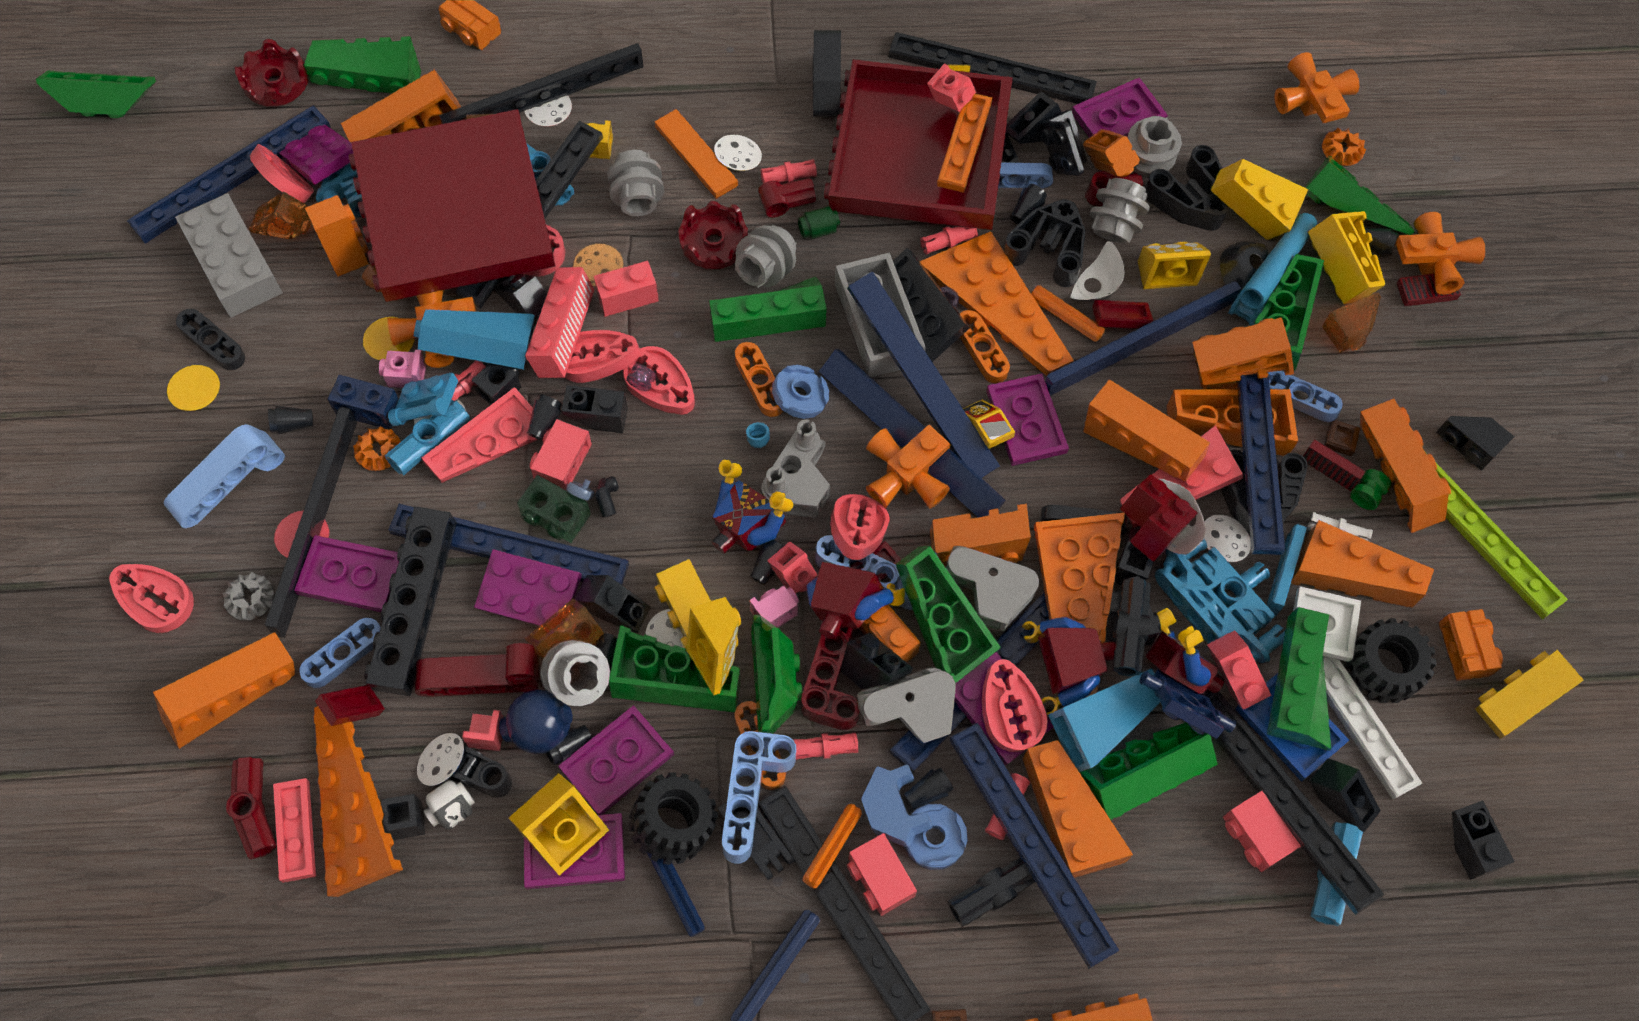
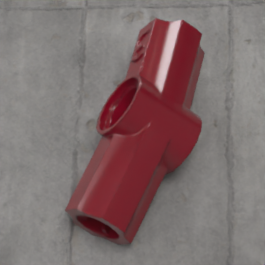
M244 757L232 761L231 796L226 803V812L233 818L247 857L252 860L272 853L277 848V844L265 816V806L262 803L264 761L260 758ZM251 802L252 806L249 812L240 815L242 806Z

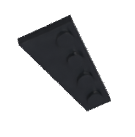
M906 248L893 260V263L924 341L925 352L933 362L970 329V326L915 254Z

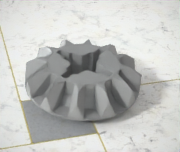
M253 572L250 575L239 574L238 579L228 582L226 592L222 593L224 597L223 606L231 616L239 620H253L262 616L271 607L274 599V590L271 583L264 576L256 575ZM244 588L255 592L251 595L252 600L250 601L252 605L246 602L244 598L240 599L244 596Z

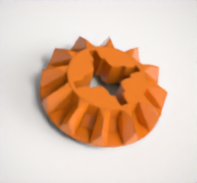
M1337 128L1334 132H1328L1322 142V150L1326 157H1332L1340 165L1351 166L1363 158L1366 151L1364 148L1365 140L1359 139V133H1350L1349 128L1345 131ZM1342 142L1347 143L1348 148L1345 150V152H1343L1344 148H1342Z
M381 426L373 430L368 428L367 432L362 436L358 435V441L356 445H353L354 457L359 465L367 470L381 471L387 469L391 465L386 460L385 455L401 441L392 429H384ZM374 441L382 445L381 456L372 450Z

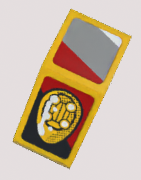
M983 399L963 408L988 449L1014 438L1015 431L1000 408Z

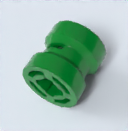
M1368 469L1360 479L1361 484L1354 487L1350 497L1361 508L1376 510L1382 501L1381 496L1387 494L1392 486V482L1381 471Z

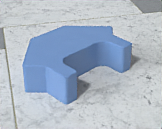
M909 765L901 766L892 771L878 766L861 798L869 823L875 835L879 836L884 833L888 840L909 848L915 835L932 829L931 820L927 812H922L915 816H910L907 813L900 789L902 786L915 780Z

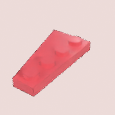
M514 387L421 458L422 462L443 483L538 440L527 434L533 407Z
M1216 425L1201 436L1209 441L1210 445L1206 456L1186 482L1172 477L1160 469L1152 475L1157 479H1165L1183 486L1190 491L1195 500L1243 479V473ZM1137 486L1120 499L1121 505L1126 502ZM1128 517L1133 528L1139 526Z

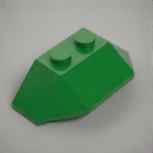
M51 70L36 78L37 84L69 112L81 113L82 116L107 114L110 118L125 116L156 83L155 77Z
M753 615L750 630L758 732L773 734L794 713L797 701H801L802 684L801 682H796V672H799L800 659L799 654H794L793 642L781 630L761 615Z

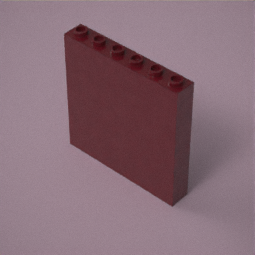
M852 59L851 70H846L844 86H847V92H842L840 108L844 109L843 114H838L836 131H840L839 137H834L832 153H836L835 160L830 159L828 176H832L831 183L826 182L824 199H828L832 211L992 230L1013 77L956 71L971 79L976 91L975 94L992 97L989 114L963 193L937 186V180L959 115L958 111L936 102L927 83L939 69Z
M518 109L351 142L353 154H349V160L352 170H357L358 177L353 178L357 195L361 194L363 200L358 202V207L362 219L366 218L367 225L363 226V232L366 242L371 243L372 250L367 251L371 267H376L377 275H372L376 292H382L386 302L555 267Z

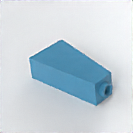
M425 309L422 320H416L414 337L419 338L418 350L524 370L525 355L531 341L535 315Z
M1152 668L1147 670L1149 674L1154 675ZM1144 672L1048 714L1064 750L1079 772L1096 766L1160 703V699L1152 689L1140 684L1139 680Z

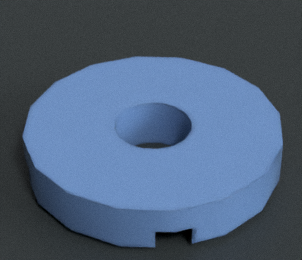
M791 365L778 373L772 383V394L777 405L789 415L802 419L813 418L822 412L829 400V389L826 381L821 376L819 378L815 375V371L809 367ZM795 387L804 389L807 395H800L796 392Z
M927 804L917 808L910 816L927 812L933 826L932 828L939 829L943 833L944 841L941 844L934 845L927 840V831L915 835L909 848L905 847L908 856L917 865L929 870L945 869L955 864L963 855L968 841L967 828L961 816L942 804Z

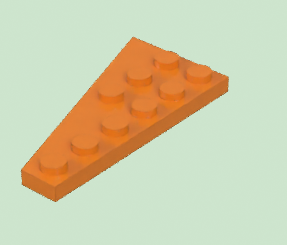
M991 231L920 261L928 273L936 279L937 285L942 289L946 288L967 310L977 312L986 326L989 328L992 326L1001 334V338L1008 344L1011 342L1023 352L1022 356L1046 376L1074 362Z
M1125 513L1035 522L1034 531L1049 620L1067 617L1084 624L1086 628H1094L1098 633L1100 643H1104L1116 573L1117 553L1121 541V527ZM1098 686L1088 696L1097 693Z
M317 706L314 708V724L316 729L318 784L321 800L320 815L322 818L326 870L325 881L327 884V896L339 897L400 872L403 868L400 860H395L391 847L394 845L391 833H385L382 825L384 812L370 772H364L361 763L365 758L362 748L355 746L353 722L331 726Z

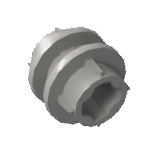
M1152 116L1137 121L1130 128L1128 139L1133 146L1132 149L1135 150L1140 159L1133 172L1138 173L1142 177L1149 178L1151 172L1156 169L1170 171L1174 167L1182 141L1180 133L1172 122L1168 120V117Z
M634 149L619 153L615 163L610 166L607 172L611 200L615 205L621 207L622 213L630 216H643L652 213L657 206V202L664 195L661 166L650 158L649 152L646 153L642 150Z
M1109 179L1106 188L1098 189L1096 198L1103 203V206L1092 207L1089 214L1094 219L1092 225L1093 232L1097 236L1112 242L1130 243L1133 233H1140L1143 228L1142 222L1136 219V216L1148 214L1150 208L1148 203L1145 202L1148 194L1145 193L1146 189L1140 184L1127 179Z
M775 225L756 227L737 245L735 270L742 280L749 285L757 286V288L761 286H774L795 267L797 242L794 241L788 231L781 227H776Z
M567 640L556 644L547 652L542 661L540 676L545 690L551 692L556 699L567 705L584 706L593 703L602 696L609 683L610 668L607 658L597 647L583 641ZM579 662V672L581 675L576 682L570 683L571 673L569 670L572 665Z

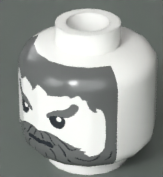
M448 780L426 796L428 808L423 812L434 827L440 823L443 828L449 830L472 814L471 805L475 801L461 781L456 784Z

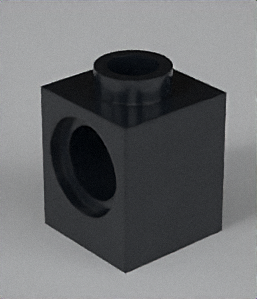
M489 363L472 379L476 393L490 405L514 387L518 391L522 388L518 378L520 373L516 368ZM497 380H504L502 383L494 384Z

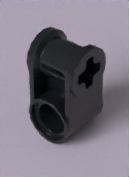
M464 746V754L459 767L449 777L457 783L461 781L464 786L474 788L494 798L505 796L512 787V778L502 764L467 746ZM502 774L499 783L492 786L488 785L491 776Z

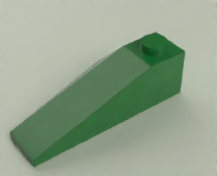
M1330 156L1324 160L1306 184V188L1310 190L1307 195L1318 204L1323 201L1331 207L1348 213L1365 211L1367 220L1408 235H1412L1415 232L1411 224L1385 203L1381 204L1379 202L1380 199L1369 188L1365 186L1360 187L1356 177Z

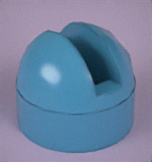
M761 422L749 425L746 429L749 444L754 448L766 446L770 439L769 427Z

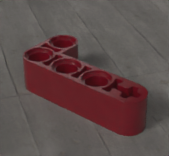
M842 626V631L839 630L835 639H830L823 635L820 637L803 689L801 711L803 716L812 722L847 731L856 726L860 710L858 709V701L855 697L835 690L841 673L847 642L851 641L854 628ZM829 642H836L841 646V649L830 651L825 646ZM820 670H827L833 676L830 679L822 680L818 678L816 673ZM818 698L823 702V706L813 709L807 705V702L810 699ZM847 707L854 714L849 718H843L838 715L837 710Z
M526 643L510 644L506 646V654L423 658L416 661L415 693L420 696L518 693L539 688V656L535 647Z

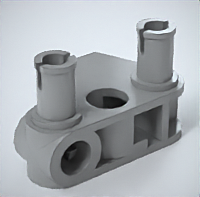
M808 419L801 420L797 424V430L773 467L767 470L766 477L761 485L762 495L769 500L774 492L785 493V498L792 500L793 508L789 512H783L784 515L816 518L829 498L830 484L815 467L823 453L826 442L820 439L813 421L809 426L810 420Z
M954 546L952 548L946 565L947 571L959 588L966 587L973 590L975 611L984 624L1004 631L1029 604L1039 586V579L1034 570L963 546ZM994 570L997 572V575L991 576L989 571Z
M928 668L899 678L891 683L874 686L857 693L858 709L864 717L866 726L878 725L899 718L917 739L925 743L951 734L956 689L955 681L947 672L937 668ZM908 692H911L912 699L907 701L905 696Z

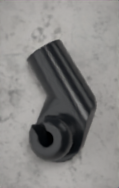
M614 476L606 479L603 477L598 482L595 496L602 518L617 514L610 495L611 492L619 489L616 477Z

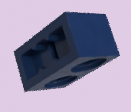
M338 375L327 400L336 415L340 407L350 408L358 422L377 427L381 426L384 429L390 430L393 425L389 422L388 413L391 409L396 408L399 399L392 388Z

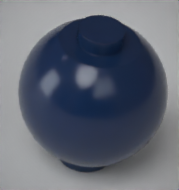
M542 689L530 690L521 694L512 702L506 717L501 718L499 722V730L504 741L513 742L519 749L533 754L547 753L556 748L566 738L573 715L571 708L556 699L551 692Z

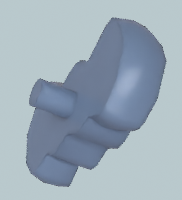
M585 479L583 484L576 481L570 482L566 488L569 493L583 500L592 499L595 491L588 488L591 481Z

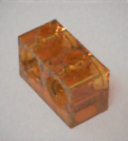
M572 598L528 635L525 640L528 644L535 647L539 658L543 661L547 652L556 643L576 640L590 643L594 646L604 632L585 606ZM582 623L580 631L574 634L575 627Z

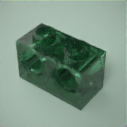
M539 475L535 477L517 502L521 518L532 526L538 524L545 528L551 537L557 540L563 538L572 543L591 515L586 501L572 495ZM539 501L547 502L543 507H534ZM564 515L572 516L568 521H558Z

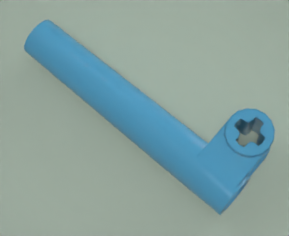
M1302 213L1295 219L1291 231L1286 232L1253 274L1232 304L1228 314H1236L1248 321L1249 326L1254 325L1294 256L1300 253L1309 240L1308 231L1318 225L1314 216Z

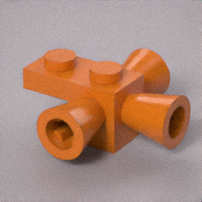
M1309 52L1297 55L1288 63V70L1300 81L1298 87L1278 88L1275 91V105L1281 114H1286L1300 107L1305 116L1317 113L1323 124L1348 116L1350 109L1342 95H1355L1359 91V78L1353 69H1348L1331 78L1327 70L1316 71L1312 54Z
M1428 212L1420 215L1413 223L1419 234L1399 235L1396 241L1402 264H1418L1421 275L1434 274L1437 293L1450 294L1456 292L1463 287L1465 282L1454 265L1457 261L1481 264L1485 257L1484 240L1481 237L1456 242L1453 232L1443 233L1442 216L1440 213Z
M443 290L417 295L420 306L415 307L417 318L387 319L392 344L397 346L416 338L414 337L416 320H422L425 309L476 312L473 297L442 302ZM425 351V363L430 367H446L454 361V356Z
M928 425L901 449L886 428L880 430L869 441L866 450L887 462V474L866 486L868 494L872 499L883 505L884 508H887L900 489L906 495L916 489L928 508L932 509L947 495L950 487L929 475L928 470L950 448V443L933 427Z

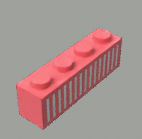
M583 267L556 268L525 355L538 378H565L594 293V288Z

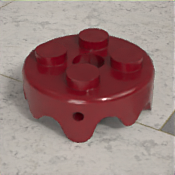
M265 39L259 50L246 52L244 54L243 66L235 67V74L245 95L252 102L266 107L282 106L294 101L304 92L308 84L304 60L294 47H291L289 50L283 49L272 39ZM272 76H280V78L275 81H269V78Z
M710 201L707 206L701 209H696L693 205L688 206L678 230L680 247L685 257L696 266L715 270L733 265L736 261L735 253L738 243L748 236V227L744 222L740 208L735 204L726 207L716 201ZM718 235L721 239L718 242H710L707 240V237Z

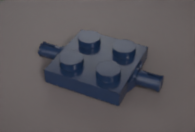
M1157 670L1154 675L1149 674L1147 671L1141 675L1140 684L1155 692L1163 706V712L1174 720L1180 718L1187 722L1197 733L1201 735L1207 733L1216 739L1223 730L1228 733L1234 730L1236 722L1221 714L1219 710H1216L1207 696L1197 693L1160 670Z

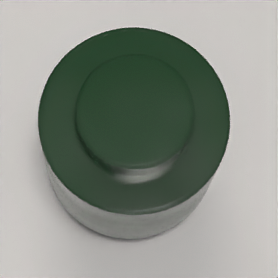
M830 206L805 212L803 216L797 219L803 239L810 238L812 240L837 232V227L840 226L838 213L836 210L832 211Z

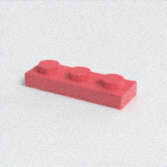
M307 778L273 784L279 881L285 883L316 877L310 781Z

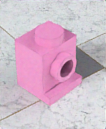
M415 350V352L387 351L386 359H381L379 362V374L383 376L388 387L403 388L409 382L424 380L427 364L421 350Z
M782 586L777 590L773 588L765 592L761 596L760 601H757L755 597L750 600V611L753 615H761L778 628L797 616L799 599L790 587L786 589L785 586Z

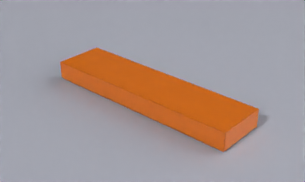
M974 94L971 100L959 112L937 180L938 187L964 193L992 104V97Z
M677 109L654 121L655 128L716 199L738 186V180L717 159L715 153Z

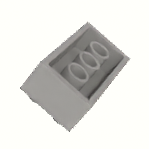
M228 193L175 217L230 318L283 293Z
M890 252L836 266L835 286L867 375L870 378L900 370L847 289L850 284L873 271L925 350L924 341Z

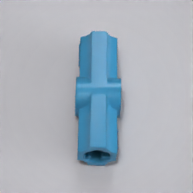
M451 400L446 414L437 417L431 416L429 419L418 421L413 426V432L385 455L386 460L396 472L404 476L422 461L421 458L466 424L470 420L469 414L457 401ZM426 435H433L431 439H422Z
M1333 823L1332 830L1355 859H1357L1363 831L1348 823ZM1318 869L1317 878L1319 882L1310 916L1326 925L1339 926L1342 922L1346 903Z

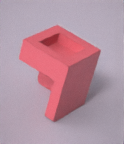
M494 710L492 716L472 715L469 732L463 731L462 736L468 747L500 751L502 736L499 730V722L504 717L501 711Z

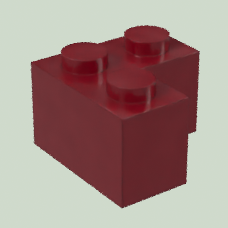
M1152 474L1137 486L1120 508L1123 513L1141 527L1130 542L1153 562L1179 537L1198 514L1186 500L1178 497L1163 481L1157 479Z

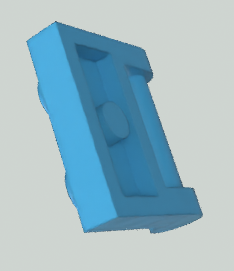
M451 372L405 384L396 408L391 409L388 413L389 422L393 426H400L408 420L428 415L437 417L446 414L458 379Z

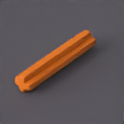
M1038 285L1031 294L1037 304L1092 341L1097 342L1103 336L1104 327H1097L1095 321L1044 287Z
M848 804L804 874L802 880L805 884L813 889L820 885L862 816L860 808L854 804Z

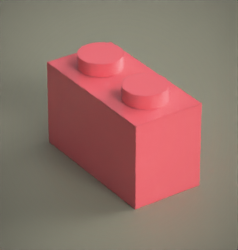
M648 261L594 276L597 295L605 317L659 301L656 281Z
M556 419L553 427L544 434L543 445L539 453L535 452L531 458L530 469L534 481L567 493V485L573 482L592 445L589 431Z
M1235 630L1207 644L1222 677H1224L1230 694L1243 710L1271 696L1248 645Z
M1263 791L1231 809L1223 816L1228 833L1234 839L1239 840L1245 849L1246 859L1253 867H1257L1260 872L1268 869L1301 847Z
M884 833L849 852L848 859L850 862L846 864L855 882L861 880L866 889V892L863 893L864 899L872 911L877 909L880 916L915 897L917 890Z

